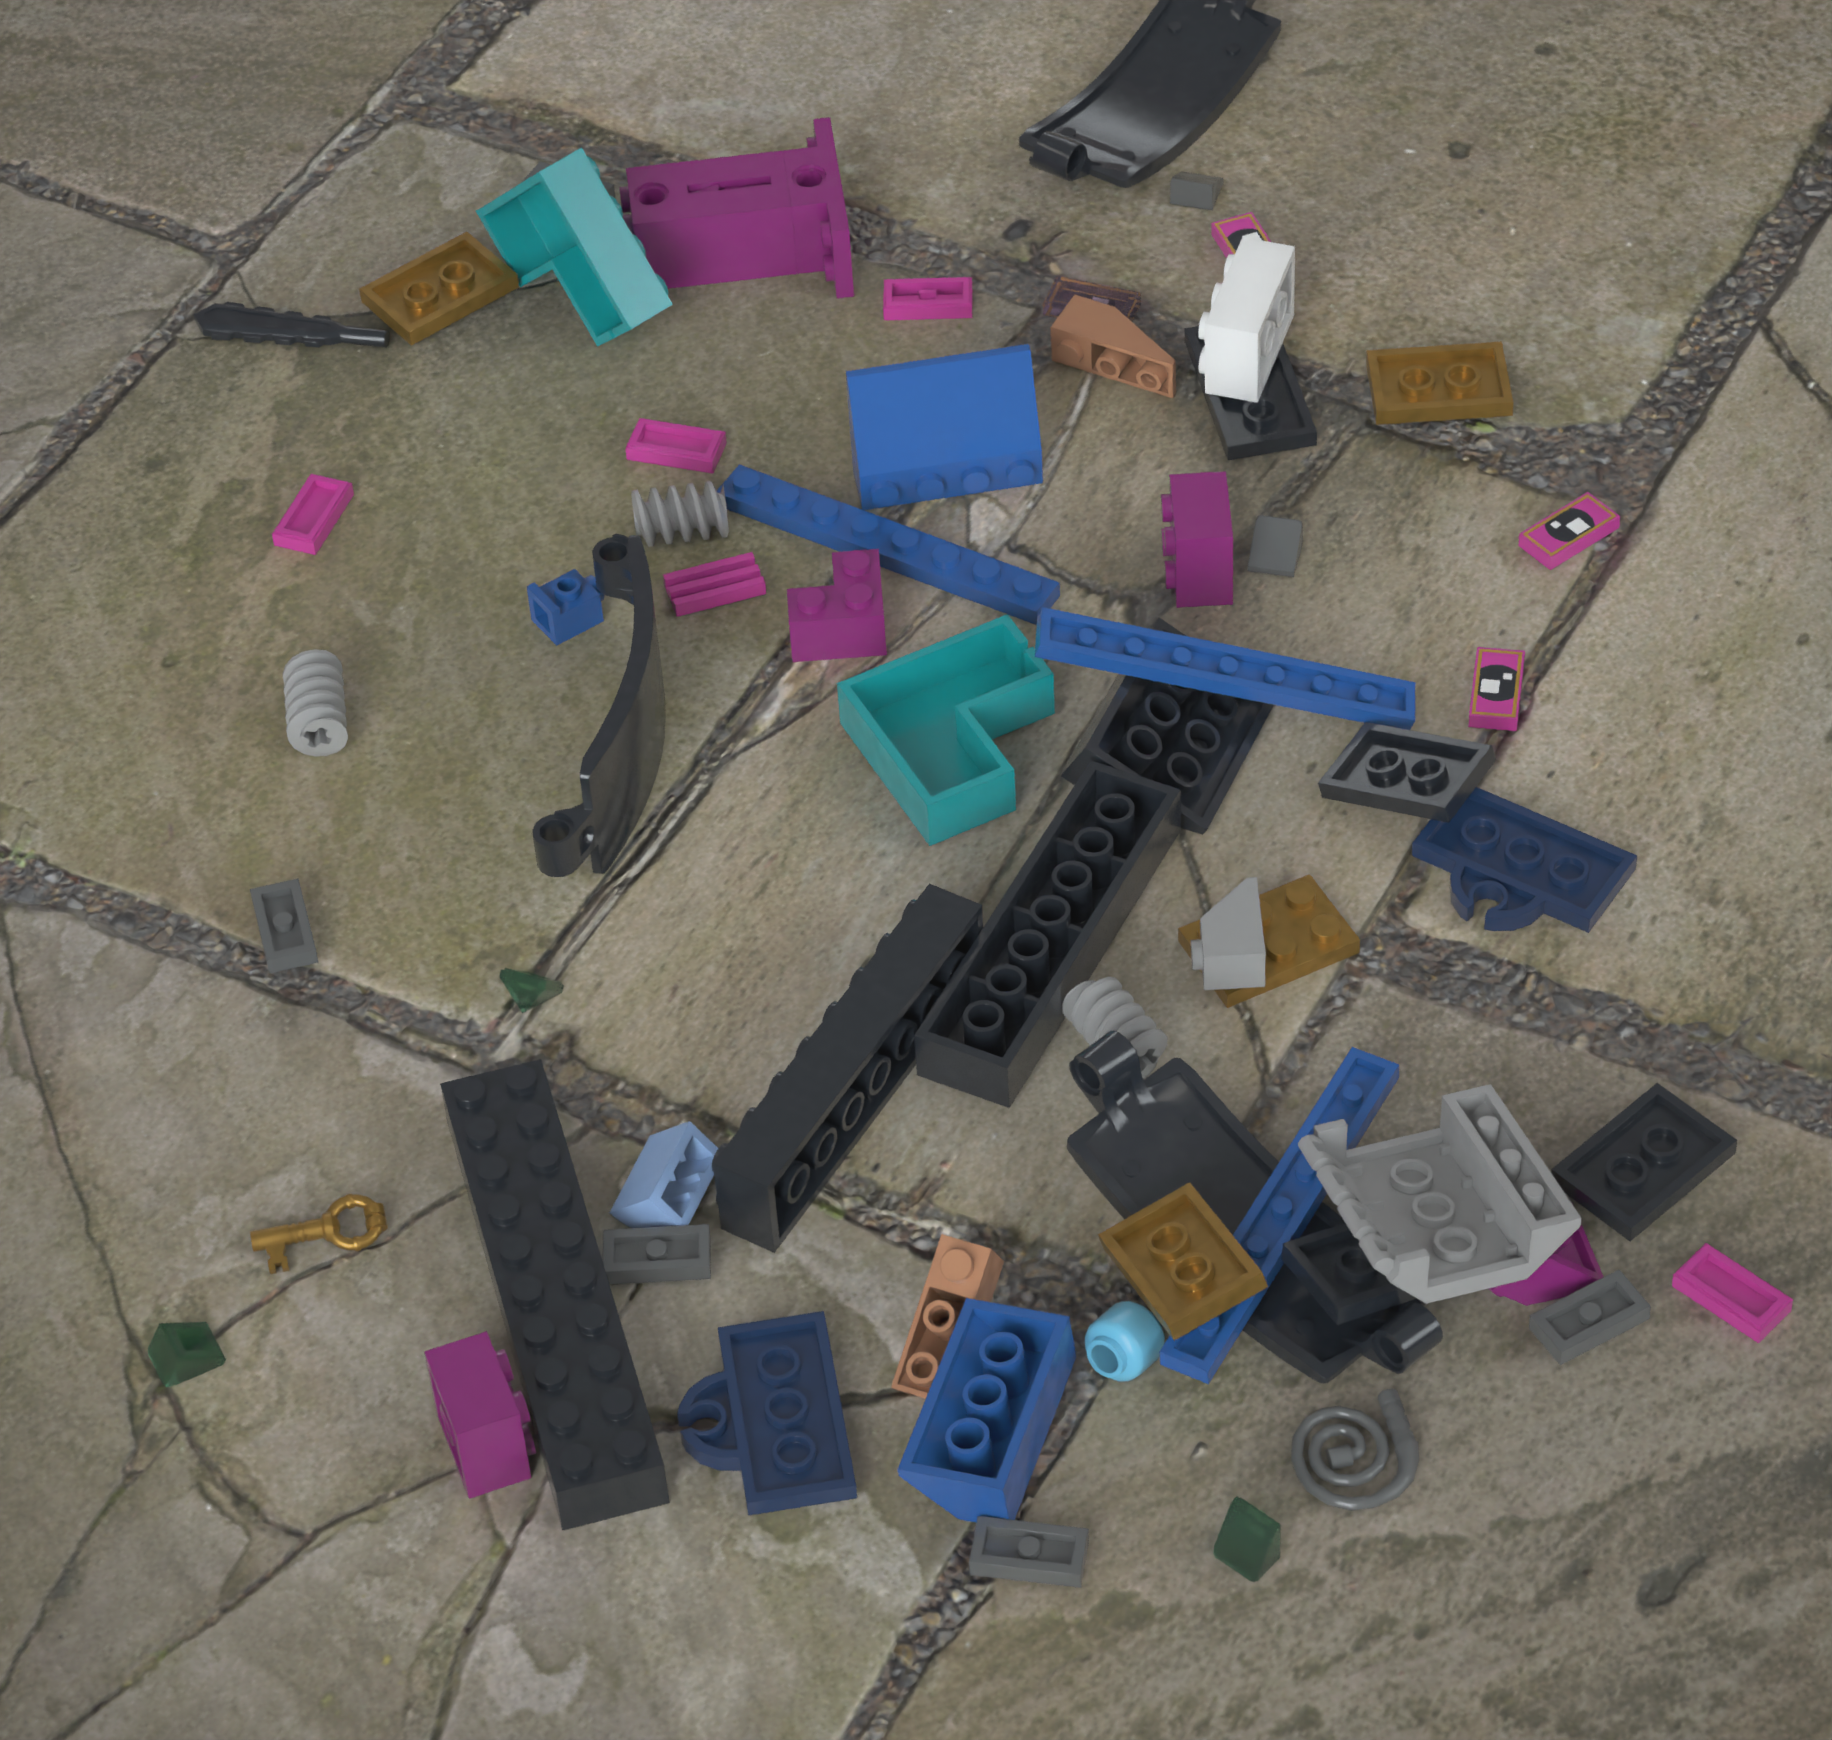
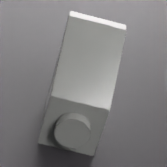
M1257 877L1246 878L1200 918V939L1191 940L1192 970H1202L1204 990L1265 987L1266 953Z

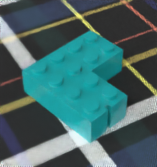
M582 147L476 210L477 215L507 266L517 273L519 286L522 287L553 270L597 347L635 328L673 305L668 297L666 283L658 274L654 273L645 257L646 252L642 242L629 230L623 219V211L620 204L613 196L609 195L600 180L598 166L592 158L586 156Z
M1008 614L837 683L840 724L929 846L1016 810L1015 770L992 740L1055 714L1054 673L1042 658L1035 657L1034 647L1028 648L1027 638Z

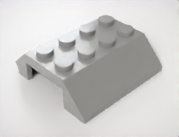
M1491 1084L1442 1095L1440 1128L1346 1150L1348 1125L1344 1119L1315 1125L1313 1135H1306L1298 1142V1147L1311 1168L1317 1171L1316 1176L1332 1202L1338 1205L1337 1210L1353 1236L1360 1240L1359 1245L1373 1268L1386 1275L1391 1284L1426 1304L1527 1279L1581 1226L1580 1215Z

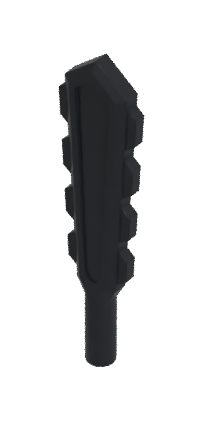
M233 302L214 303L193 314L194 320L204 336H211L213 340L230 341L233 338H240L245 342L261 343L268 340L274 341L275 344L279 345L304 343L306 347L347 343L383 348L388 347L390 340L388 330L345 326L338 321H332L328 316L315 315L313 317H305L301 312L286 311L279 313L275 312L273 308L258 306L252 309L246 308L243 304Z

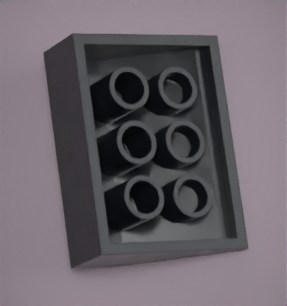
M1160 617L1149 628L1186 636ZM1118 674L1062 772L1061 777L1075 785L1091 760L1180 789L1181 828L1203 835L1210 826L1274 705Z

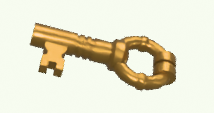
M346 1194L333 1202L320 1218L306 1220L303 1223L298 1222V1224H285L250 1231L253 1251L266 1250L267 1255L270 1257L267 1260L270 1274L277 1273L276 1267L282 1266L283 1272L290 1271L288 1258L284 1254L286 1253V1246L292 1245V1243L298 1244L301 1241L303 1243L307 1240L309 1242L325 1239L339 1248L360 1251L374 1243L380 1234L387 1230L384 1205L375 1202L367 1196ZM361 1207L366 1219L367 1233L362 1236H354L353 1238L343 1236L340 1233L341 1226L337 1218L338 1215L346 1208Z

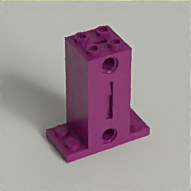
M830 117L813 119L814 137L806 138L807 148L626 168L628 186L619 187L622 211L623 213L631 212V214L623 215V219L631 233L642 242L647 261L654 273L664 280L668 289L824 271L825 281H834L837 299L854 297L849 224Z

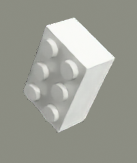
M1242 237L1235 255H1228L1224 267L1223 283L1215 284L1211 299V311L1203 312L1199 324V339L1205 340V346L1199 359V373L1205 374V393L1258 403L1294 317L1295 246Z

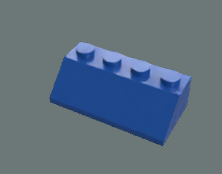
M966 1298L897 1469L899 1476L959 1520L977 1523L978 1516L1015 1520L1077 1357L1070 1316Z

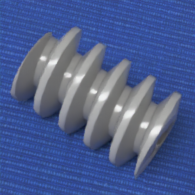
M706 481L703 494L699 495L694 484L689 483L682 498L675 485L668 487L665 500H662L656 487L650 488L647 502L643 501L638 490H632L631 492L636 535H642L648 547L654 546L657 533L659 532L667 545L673 543L676 530H679L685 542H691L694 528L698 529L703 540H709L712 526L717 527L722 538L728 537L729 525L724 485H722L721 493H718L712 481Z
M313 649L303 651L292 657L285 665L283 671L288 741L299 752L315 757L329 756L339 752L345 747L348 740L342 663L336 655L326 650Z
M1105 977L1098 981L1088 980L1075 986L1066 994L1062 1004V1013L1068 1021L1072 1022V1025L1083 1035V1038L1089 1045L1109 1031L1114 1030L1121 1033L1131 1042L1138 1054L1143 1079L1150 1075L1167 1046L1168 1037L1161 1029H1156V1023L1150 1016H1145L1144 1009L1138 1003H1133L1134 998L1127 990H1122V984L1117 978Z

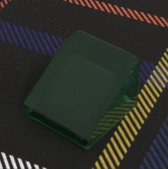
M207 1322L159 1323L148 1347V1355L165 1387L178 1385L224 1365L226 1361Z
M1236 1496L1231 1501L1214 1544L1213 1554L1217 1559L1249 1581L1256 1582L1280 1559L1281 1526L1243 1498Z

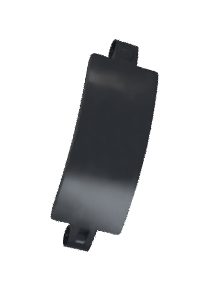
M1159 0L1134 36L1104 71L1064 106L1027 128L1019 137V147L1033 152V157L1030 156L1029 163L1032 167L1067 181H1074L1091 175L1122 188L1134 186L1157 173L1180 156L1220 117L1245 86L1281 32V20L1251 9L1256 0Z
M614 534L612 537L598 542L592 550L597 589L606 596L625 600L634 606L633 637L627 667L617 695L602 726L582 759L580 784L583 803L569 809L557 810L554 814L541 818L532 829L537 867L547 876L565 877L572 874L589 855H591L593 873L604 874L613 864L633 832L646 806L659 770L665 738V694L649 564L639 535H629L628 538L625 535Z
M1117 1031L1107 1032L1076 1055L1069 1063L1073 1079L1099 1114L1068 1137V1152L1124 1219L1190 1182L1233 1235L1279 1161L1244 1127L1199 1074L1184 1060L1178 1057L1173 1058L1143 1080L1139 1057L1131 1042ZM1322 1202L1300 1237L1343 1224L1345 1221ZM1285 1263L1243 1328L1246 1334L1283 1361L1322 1384L1333 1380L1362 1355L1394 1373H1403L1443 1339V1332L1439 1322L1424 1307L1426 1303L1417 1298L1337 1325Z

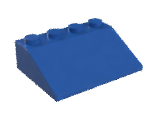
M1029 344L846 371L853 475L862 510L1043 483L1042 447Z

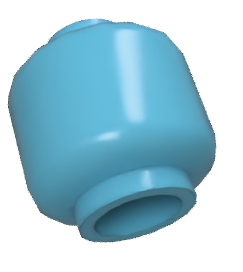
M1132 1301L1118 1302L1090 1324L1085 1334V1350L1090 1365L1100 1375L1119 1382L1131 1381L1141 1375L1159 1359V1351L1165 1343V1334L1156 1316L1143 1305Z

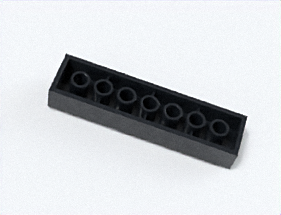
M1090 760L915 1033L917 1076L1008 1108L1011 1107L1065 1019L1062 1013V1004L1066 994L1075 986L1089 980L1180 833V789Z
M930 883L917 900L912 899L907 904L901 921L891 934L886 933L882 936L874 956L865 967H859L855 971L847 991L838 1002L833 1001L828 1006L822 1023L811 1037L806 1036L800 1042L792 1062L784 1072L779 1071L773 1077L768 1093L758 1106L751 1107L745 1113L740 1129L730 1142L723 1143L716 1151L712 1161V1171L715 1176L716 1204L719 1209L722 1230L773 1253L776 1252L916 1066L914 1035L983 929V910L981 904Z

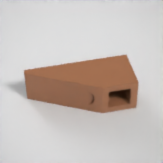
M1074 294L1051 326L1052 361L1174 398L1176 395V360L1116 307Z
M941 1234L891 1385L892 1389L926 1399L966 1298L987 1302L992 1301L1004 1261L991 1248Z

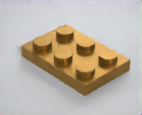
M466 231L359 288L361 302L412 346L519 288L516 272Z
M1502 341L1366 350V367L1376 425L1513 416L1514 402Z
M1308 874L1259 895L1266 953L1265 987L1214 991L1227 1008L1360 953V939L1313 877ZM1200 919L1178 928V942L1190 958L1191 940L1200 939Z
M1190 1182L1098 1234L1103 1249L1174 1341L1268 1287L1263 1272Z

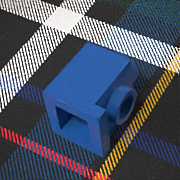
M573 569L540 587L535 582L526 586L531 620L556 646L604 621L601 601L604 600V594L597 589L596 579L593 575L584 578L576 569Z

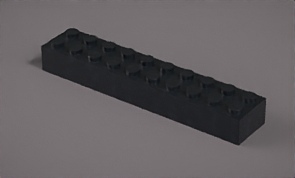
M538 1059L440 1083L448 1127L562 1531L669 1504L662 1456L542 1060Z

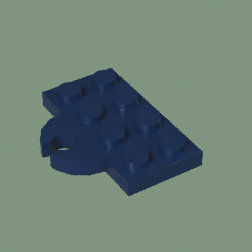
M1478 787L1473 790L1449 823L1431 819L1412 843L1413 857L1451 873V904L1459 916L1466 922L1474 916V904L1477 901L1491 899L1499 903V905L1489 908L1485 915L1484 930L1514 931L1531 925L1540 916L1546 914L1589 933L1636 870L1637 855Z
M824 1311L717 1327L724 1371L706 1376L689 1388L679 1404L677 1415L679 1427H690L702 1418H713L719 1421V1423L707 1431L693 1428L681 1430V1442L686 1452L697 1462L719 1471H741L748 1516L856 1499V1481Z

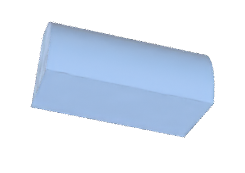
M690 1121L650 1135L610 1214L630 1228L689 1225L714 1176L712 1161L718 1147Z

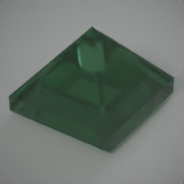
M501 969L499 975L522 1013L557 996L564 989L561 981L519 969Z

